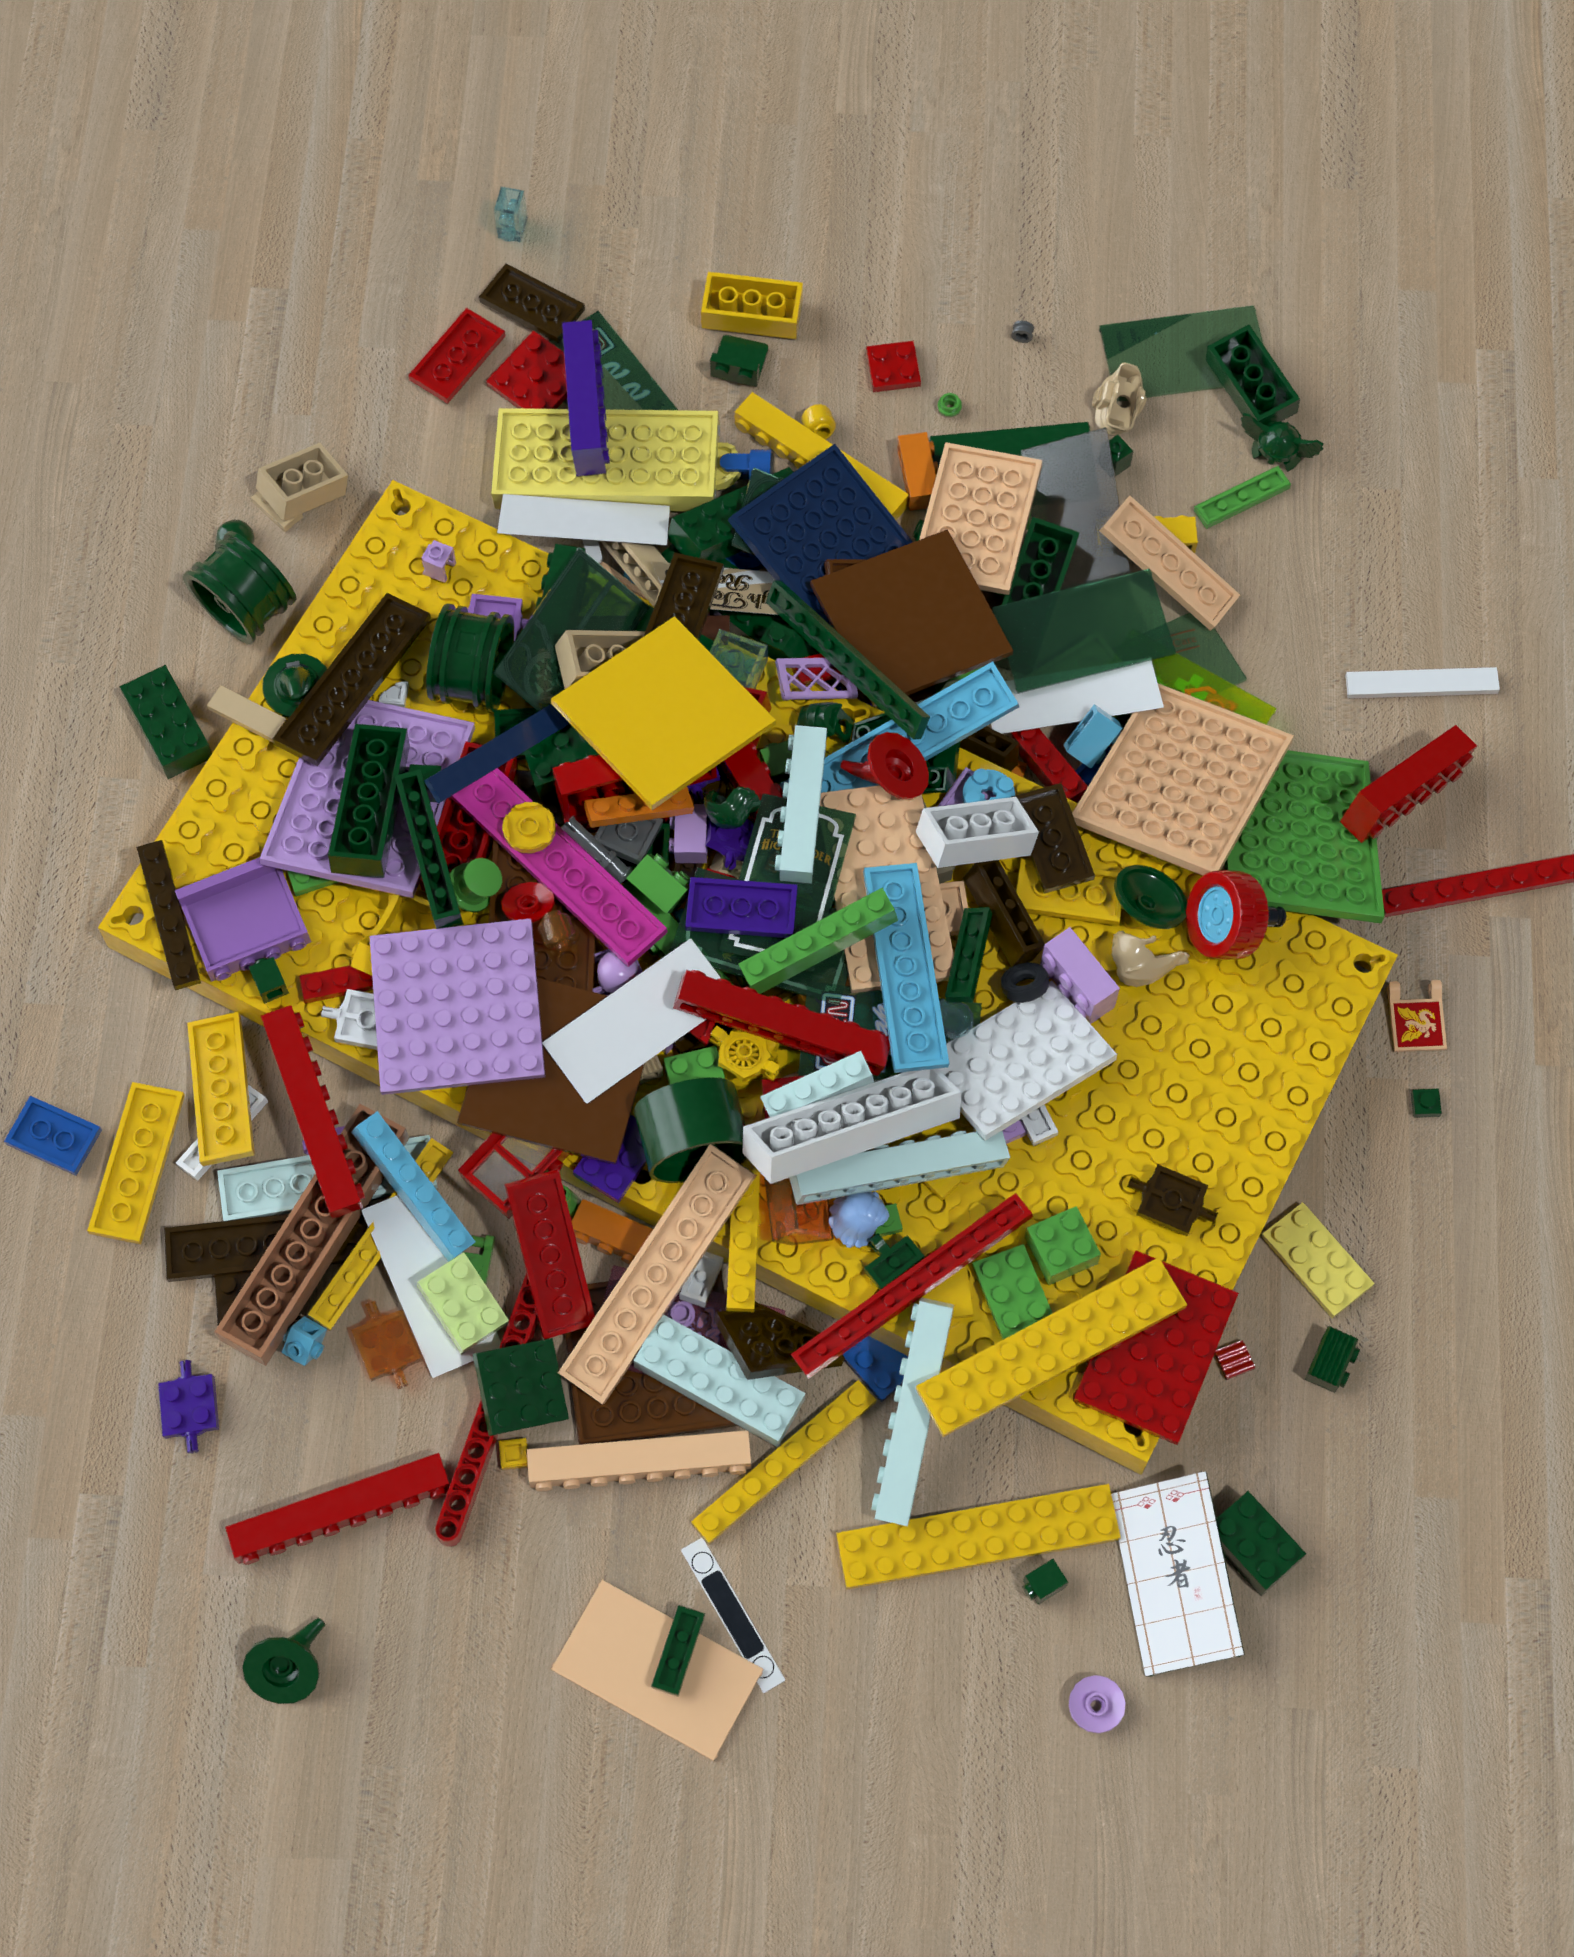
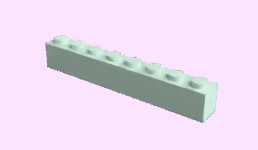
M958 1131L951 1134L950 1137L941 1138V1136L936 1135L922 1142L915 1143L914 1140H908L894 1147L881 1145L872 1151L849 1156L789 1177L796 1205L857 1193L1002 1168L1010 1159L1003 1131L986 1141L977 1131L972 1133Z
M921 1298L919 1304L914 1303L911 1320L915 1321L914 1331H908L905 1347L910 1348L908 1359H902L899 1373L904 1375L902 1386L897 1385L894 1402H899L897 1413L891 1412L888 1429H893L891 1440L886 1439L882 1456H887L886 1466H880L877 1483L882 1484L880 1494H874L871 1510L876 1511L875 1519L908 1526L931 1419L915 1388L922 1382L938 1375L941 1371L954 1304Z

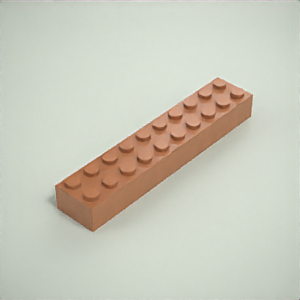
M359 1104L341 1134L343 1133L348 1149L343 1150L346 1160L352 1158L357 1172L352 1175L355 1184H361L365 1199L361 1200L362 1209H365L385 1177L351 1133L357 1125L375 1113V1111ZM382 1116L403 1146H405L409 1140L406 1128ZM315 1173L214 1331L218 1339L267 1366L282 1342L286 1331L294 1323L360 1218L362 1209L332 1219Z

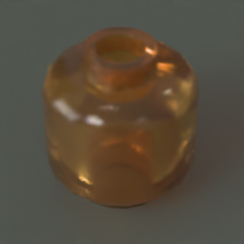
M560 910L545 914L538 924L539 934L544 946L548 949H556L557 952L568 950L572 947L571 942L577 937V932L570 915L561 913Z

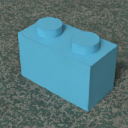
M1094 704L1063 745L1070 755L1089 768H1092L1095 763L1099 764L1102 761L1107 747L1111 743L1114 744L1121 734L1122 727L1117 719Z

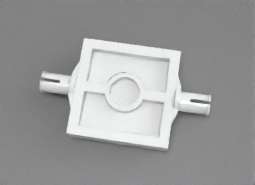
M347 989L344 1002L339 1009L323 1006L321 1017L337 1020V1029L334 1036L335 1042L378 1050L374 994Z

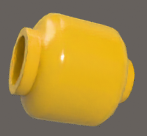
M812 405L802 414V424L825 440L835 431L836 422L831 410L826 405Z

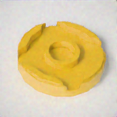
M524 802L514 806L511 812L505 816L502 831L506 842L512 849L521 853H535L542 851L551 844L555 837L556 823L549 809L547 810L537 802Z

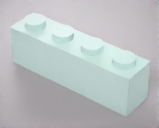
M859 1051L760 1097L771 1118L874 1083V1080L862 1052Z

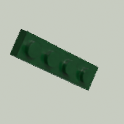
M989 907L964 908L945 993L948 1003L974 1002L993 914Z

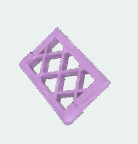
M777 658L775 661L782 700L857 699L858 697L857 687L843 674L841 676L831 667L835 666L826 658ZM806 667H821L823 670L816 676ZM786 668H798L799 670L792 676L786 671ZM801 671L813 680L808 687L795 679ZM825 671L837 679L832 687L820 679ZM841 682L847 687V691H836L835 687ZM793 683L802 691L791 692L789 685ZM817 683L827 691H811L810 689Z

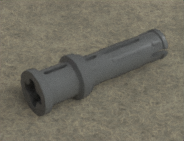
M574 816L562 826L561 829L571 836L620 884L633 871L631 866L627 867L616 856L617 853L615 851H608Z

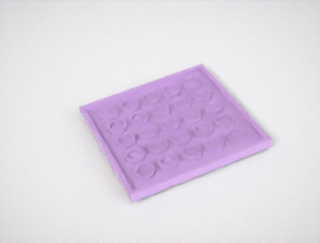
M531 919L370 936L380 1091L382 1095L545 1077Z

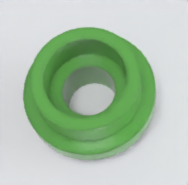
M946 393L938 401V410L944 416H956L962 409V402L954 393Z

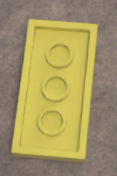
M1303 1202L1266 1230L1261 1236L1332 1319L1375 1284Z

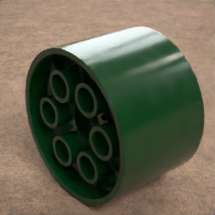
M708 1077L670 1084L646 1095L634 1108L649 1174L652 1179L658 1182H685L710 1144L740 1164L747 1160V1157L743 1154V1127L746 1125L736 1086L730 1080Z

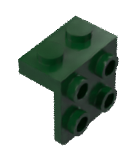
M724 335L717 353L712 352L710 376L757 387L768 354V345L731 335Z

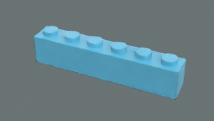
M378 1111L353 1129L351 1133L448 1262L475 1243V1240Z

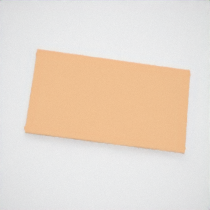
M602 1580L598 1584L597 1590L556 1662L552 1665L551 1670L714 1761L718 1757V1752L759 1677L762 1676L763 1668L699 1634L679 1697L652 1689L651 1685L673 1619Z

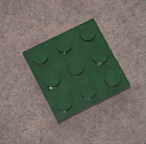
M553 1338L472 1354L489 1436L569 1419L562 1381L558 1373L559 1367Z

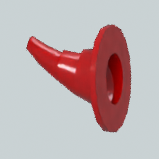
M885 732L876 736L869 745L868 761L861 763L843 760L840 764L841 769L880 785L887 793L899 799L911 800L922 795L928 786L929 772L923 755L908 738L898 733Z

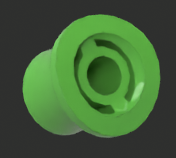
M477 858L470 863H463L450 872L458 905L461 909L468 912L484 910L490 904V896L497 893L502 884V875L498 866L485 858Z

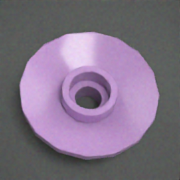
M1094 1675L1082 1679L1074 1686L1070 1693L1068 1706L1071 1717L1079 1727L1087 1732L1103 1733L1110 1731L1119 1724L1124 1715L1126 1703L1123 1692L1115 1682L1107 1677ZM1093 1701H1098L1101 1704L1099 1711H1094L1091 1708Z

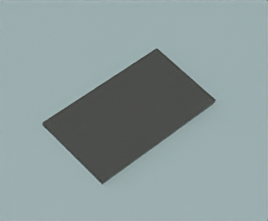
M1107 428L1021 450V454L1024 457L1042 460V469L1031 508V519L1035 517L1080 532L1060 591L1131 573L1129 558L1099 531L1120 507Z

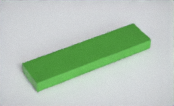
M1276 466L1196 505L1194 512L1204 527L1208 529L1290 489L1291 483L1281 468Z

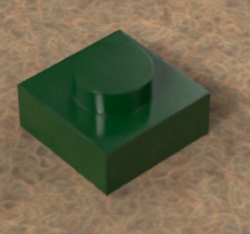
M1439 1088L1412 1089L1413 1118L1441 1116Z

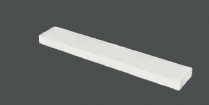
M1497 667L1347 672L1345 675L1348 699L1498 694L1500 690Z

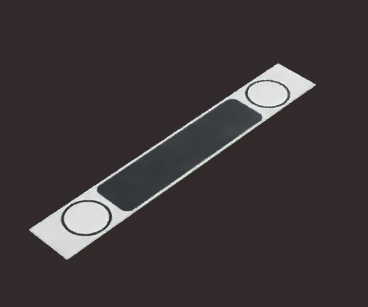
M700 1538L681 1549L742 1657L763 1668V1674L757 1681L762 1692L765 1693L785 1681L704 1539Z

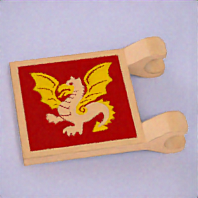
M1432 980L1428 985L1430 999L1400 1000V983L1397 981L1390 982L1386 991L1389 1000L1394 1052L1447 1050L1442 1004V982L1440 980Z

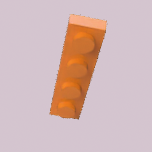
M685 787L653 810L636 793L585 800L584 809L590 828L693 814L694 805L688 788Z

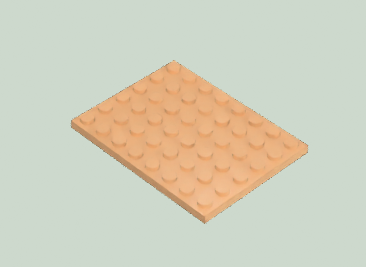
M1158 684L1164 708L1134 712L1072 814L1077 826L1200 875H1205L1208 872L1219 871L1224 866L1292 744L1294 735Z

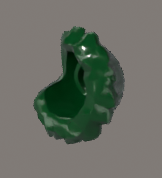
M737 787L728 798L718 794L714 789L704 793L705 812L711 822L722 829L741 827L749 814L757 812L761 804V800H759L755 791L747 787Z

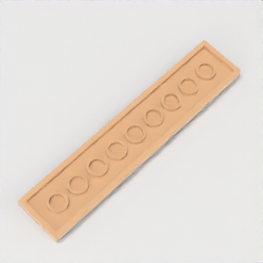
M710 1144L559 1370L558 1373L601 1404L606 1403L635 1359L646 1338L665 1314L757 1176L714 1145Z

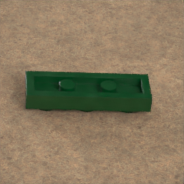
M678 1605L651 1685L652 1689L679 1697L705 1613Z

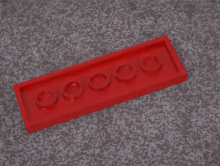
M556 1169L504 1184L544 1340L589 1327L595 1315L560 1172Z

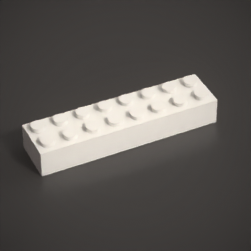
M939 1069L904 1072L744 1126L743 1154L767 1181L772 1184L960 1118L961 1091Z

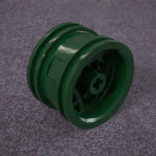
M228 531L223 537L224 540H219L215 544L216 551L203 563L196 562L192 566V571H186L183 574V580L194 598L218 624L238 640L246 644H252L256 640V636H261L264 633V625L276 613L283 614L288 609L287 605H292L297 598L288 580L262 551L238 533Z
M449 603L442 607L435 624L428 656L426 689L430 701L441 699L442 703L449 704L453 700L473 703L475 709L482 710L486 706L489 712L497 711L507 685L497 678L493 671L514 642L515 632L512 615L504 614L501 617L498 612H491L488 616L469 613L467 607L458 606L455 608L453 604ZM513 654L508 660L509 671L511 668Z

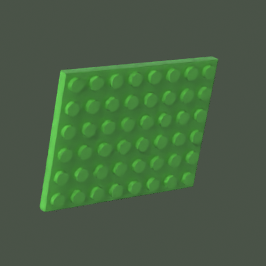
M1288 750L1227 858L1225 870L1240 871L1252 875L1262 886L1268 906L1276 908L1280 906L1285 911L1382 923L1385 916L1377 838L1372 839L1370 837L1361 843L1340 823V820L1359 791L1371 784L1369 761Z

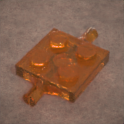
M371 1301L374 1312L369 1303L365 1305L370 1320L364 1325L352 1329V1334L371 1382L384 1376L393 1375L397 1389H402L399 1378H401L404 1387L409 1385L403 1371L408 1366L423 1360L403 1310L381 1315L376 1301Z

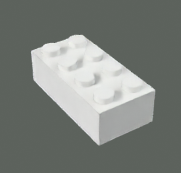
M1017 797L923 808L916 829V834L937 868L1030 856L1039 833Z

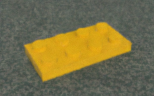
M1021 859L1016 892L1028 913L1119 926L1122 906L1114 890V882L1119 874L1118 872L1093 869L1095 874L1094 880L1044 894L1032 860Z

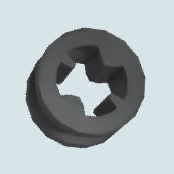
M1016 321L1013 324L1011 337L1020 343L1030 342L1033 339L1034 325L1028 321Z

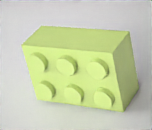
M464 1252L417 1283V1288L461 1354L494 1334L509 1322Z

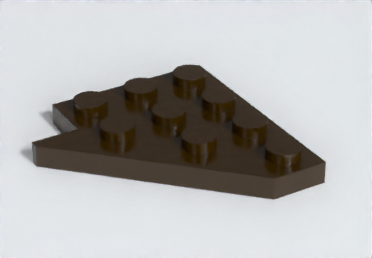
M756 1301L754 1312L717 1311L713 1318L747 1380L803 1372L791 1354L820 1334V1332ZM843 1354L823 1369L842 1366L845 1360Z

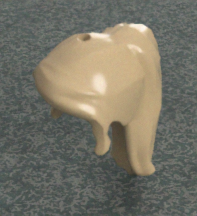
M1118 931L1114 934L1112 957L1118 967L1117 976L1122 983L1129 986L1138 987L1152 984L1174 967L1188 964V957L1190 955L1186 952L1178 951L1155 956L1145 947V944L1155 942L1156 936L1140 939L1126 934L1124 931Z

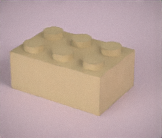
M317 443L258 468L256 489L280 518L286 521L344 496L348 474L321 443Z

